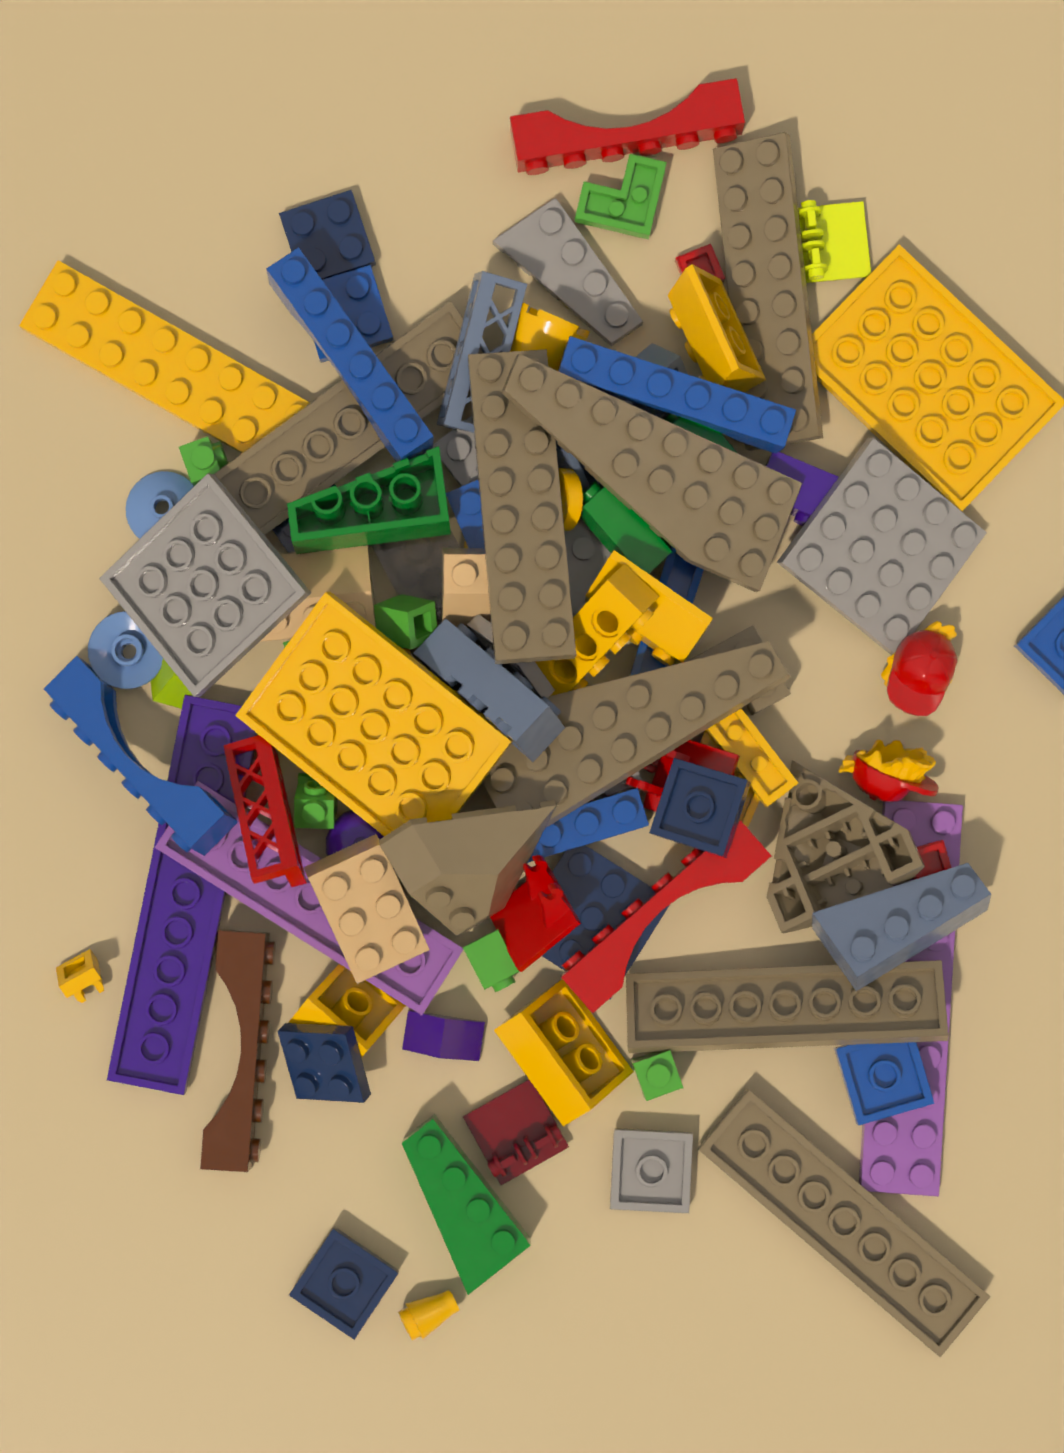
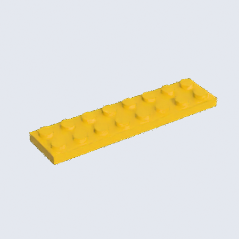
M59 260L56 262L19 325L22 330L240 453L247 450L310 404L305 399Z

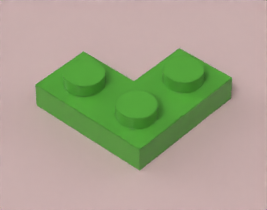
M629 154L621 190L583 182L575 215V223L649 240L667 162Z

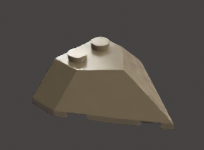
M792 760L790 772L798 781V784L789 790L788 798L785 797L774 855L776 863L772 883L769 882L767 892L768 902L781 933L812 927L813 912L909 882L925 867L909 830Z
M555 800L539 802L540 808L517 811L516 805L454 813L451 820L427 823L426 817L411 819L381 838L379 844L409 895L457 936L474 928L505 908L524 871L523 864L528 863L557 805Z

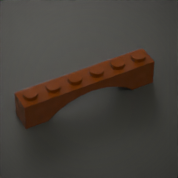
M218 930L215 970L227 986L236 1007L241 1032V1054L237 1075L229 1096L217 1115L203 1129L200 1169L249 1172L253 1162L258 1163L260 1159L261 1139L254 1137L255 1124L262 1123L264 1099H257L258 1084L265 1083L267 1060L260 1059L261 1044H268L270 1021L263 1020L264 1004H271L273 982L266 980L267 965H274L276 949L275 941H269L270 933Z

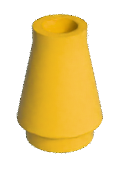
M448 1289L437 1295L405 1303L406 1308L400 1310L398 1314L413 1341L420 1336L424 1339L450 1316L460 1310L451 1291Z

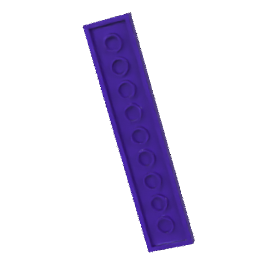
M184 695L167 781L188 786H195L197 781L235 804L223 745L258 735L235 716L242 706ZM255 750L235 755L237 764L249 770L253 762ZM247 789L243 793L244 797H246ZM158 823L107 1081L185 1095L226 892L155 848L169 826L167 823L163 826Z

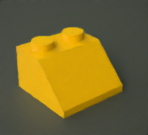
M338 964L306 999L289 1023L353 1026L362 1058L406 1005L366 980L357 984L352 972Z

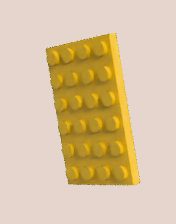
M900 244L812 333L817 381L909 468L961 511L978 496L1064 406V399Z
M331 591L323 594L235 715L383 836L391 833L411 819L426 817L427 823L451 820L452 814L459 813L513 742L510 737L507 738L491 721L487 720L483 713L477 711L472 704Z

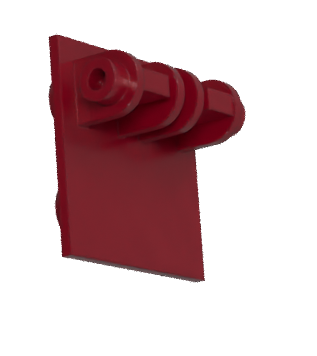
M529 1079L463 1116L488 1162L487 1165L490 1171L497 1178L500 1185L509 1182L569 1148L544 1100Z

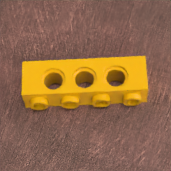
M625 563L573 617L576 646L575 659L535 661L555 689L550 696L586 687L589 683L584 677L588 673L595 677L610 661L605 654L611 650L616 655L632 638L627 631L631 627L638 631L654 615L649 607L659 596Z

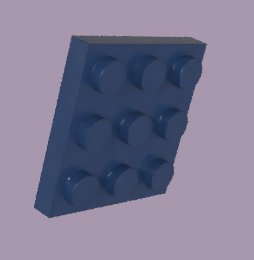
M586 845L565 851L552 872L581 924L543 954L542 957L566 971L562 964L578 950L585 955L596 945L591 939L608 924L614 929L626 919L621 914L622 911L637 898H640L644 903L655 892L651 886ZM669 906L664 908L641 934L631 953L625 976Z

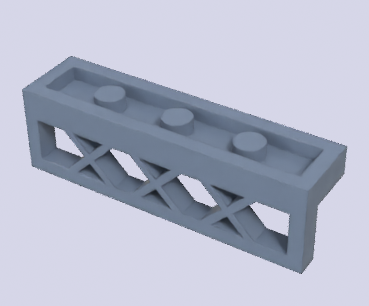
M485 271L474 274L437 425L474 433L473 424L461 421L465 404L471 401V395L467 397L470 387L468 354H478L479 348H481L483 353L510 352L527 287L526 283ZM495 284L515 290L511 307L499 313L492 301ZM490 309L494 317L487 320L488 312ZM507 314H509L508 321H507V325H506L505 322H504V320L502 319V317H504V316H506ZM497 322L504 334L502 345L489 351L482 338L484 328Z

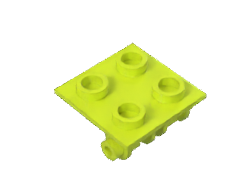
M816 200L801 202L798 213L806 283L868 277L871 274L863 201L817 206Z

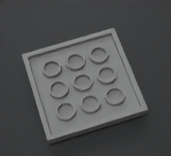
M867 438L777 563L890 655H893L901 641L917 630L987 532L875 438Z
M210 473L203 477L99 578L194 697H201L311 594L310 590L215 474Z

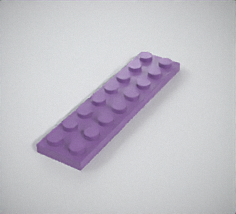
M197 781L195 786H199L214 795L238 823L205 856L193 849L187 853L179 847L171 838L175 831L170 826H168L155 848L350 970L306 872L307 883L292 888L285 875L254 884L250 876L236 804ZM258 818L250 826L251 831L261 836L270 827ZM274 836L271 841L276 843V838ZM253 840L254 847H256L258 842ZM298 844L303 868L321 859ZM266 847L257 860L259 869L281 863L279 853ZM416 919L430 950L381 972L366 981L420 1015H423L464 949Z

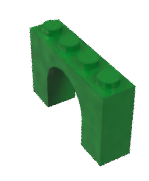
M666 413L662 418L736 452L725 437L714 429L671 413ZM594 481L583 490V506L580 518L610 553L615 550L648 574L672 553L665 542L649 528L650 525L632 509L629 510L601 483L598 484Z

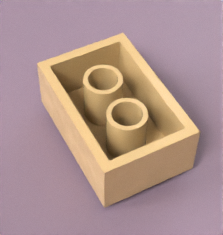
M376 834L304 867L357 984L430 950L395 871L380 847L379 838Z

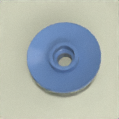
M168 471L155 472L140 479L131 489L126 502V518L133 533L139 539L146 534L166 514H158L156 512L157 503L160 501L168 502L169 511L194 487L192 483L184 476Z
M126 611L117 612L104 618L95 627L89 639L88 658L90 665L101 680L113 687L121 689L141 687L152 681L161 669L163 657ZM127 645H134L136 648L135 656L130 659L125 658L123 649Z

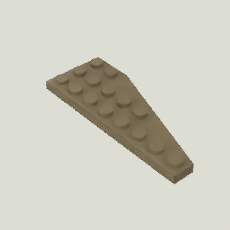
M522 354L516 356L501 392L536 425L544 428L558 441L557 444L563 450L571 453L585 466L584 469L629 510L632 509L650 525L649 528L657 536L663 537L674 547L676 553L686 562L751 591L758 592L761 590L801 488V482Z
M769 641L549 696L548 699L561 711L557 717L565 729L534 762L530 761L511 744L482 783L496 808L516 805L517 811L540 808L539 802L555 800L557 806L546 825L548 827L791 677Z

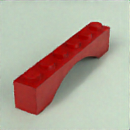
M737 78L699 84L683 102L670 112L649 122L630 127L599 128L584 126L563 119L549 110L510 116V133L517 172H526L528 175L543 174L549 170V167L564 165L566 169L579 168L586 165L587 161L602 159V162H615L623 159L626 154L638 152L641 156H651L660 153L662 148L677 146L679 150H686L698 146L699 142L714 140L715 143H727L735 140L738 135H742L745 125Z
M739 820L727 858L694 848L680 861L685 866L674 877L667 872L651 886L655 893L644 903L640 898H637L621 912L626 919L613 929L608 924L591 939L596 945L585 955L578 950L562 964L566 971L561 975V978L593 1014L623 987L626 967L635 944L649 923L664 908L678 898L703 887L721 883L743 882L772 855L743 822Z

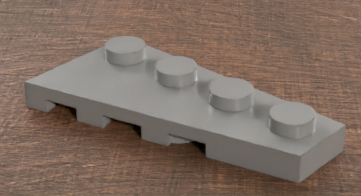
M556 198L493 240V245L502 253L505 252L517 263L518 267L529 276L534 277L547 289V292L558 301L563 302L574 312L576 317L610 346H613L643 325V320Z

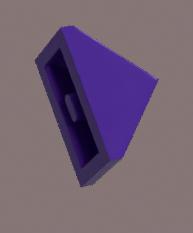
M408 1010L402 1050L442 1059L479 1061L485 1022L430 1013L420 1015L415 1011Z

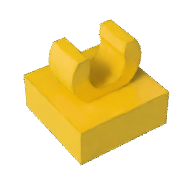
M91 949L56 967L58 985L66 998L74 994L77 1001L80 1003L85 1002L86 998L83 989L90 985H94L99 993L104 991L98 959Z

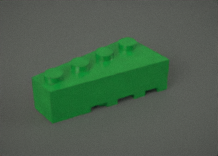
M439 446L427 450L426 454L410 460L408 458L393 463L392 467L373 474L370 472L356 477L355 481L339 487L332 486L287 504L291 541L296 554L451 534Z
M434 1114L404 1137L402 1146L465 1290L469 1295L530 1247L531 1238Z

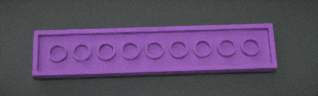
M903 800L891 803L883 802L882 815L909 830L916 847L944 840L951 867L959 866L963 805ZM955 931L905 961L942 960L948 1034ZM948 1041L916 1042L935 1104L862 1125L859 1184L867 1191L939 1197Z

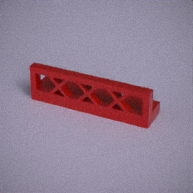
M260 735L223 745L253 883L256 884L285 875L291 888L306 884L307 881L277 749ZM256 749L258 757L249 770L237 764L235 755ZM260 769H261V774H262V776H260V775L257 774ZM252 781L263 785L265 788L256 803L245 798L243 795ZM267 802H268L269 809H267V808L264 807ZM246 807L249 808V809H251L248 814H247ZM259 813L272 820V824L263 836L251 831L250 828ZM274 836L276 838V843L271 841ZM253 840L258 842L256 847H254ZM266 847L279 853L281 863L259 869L257 860Z

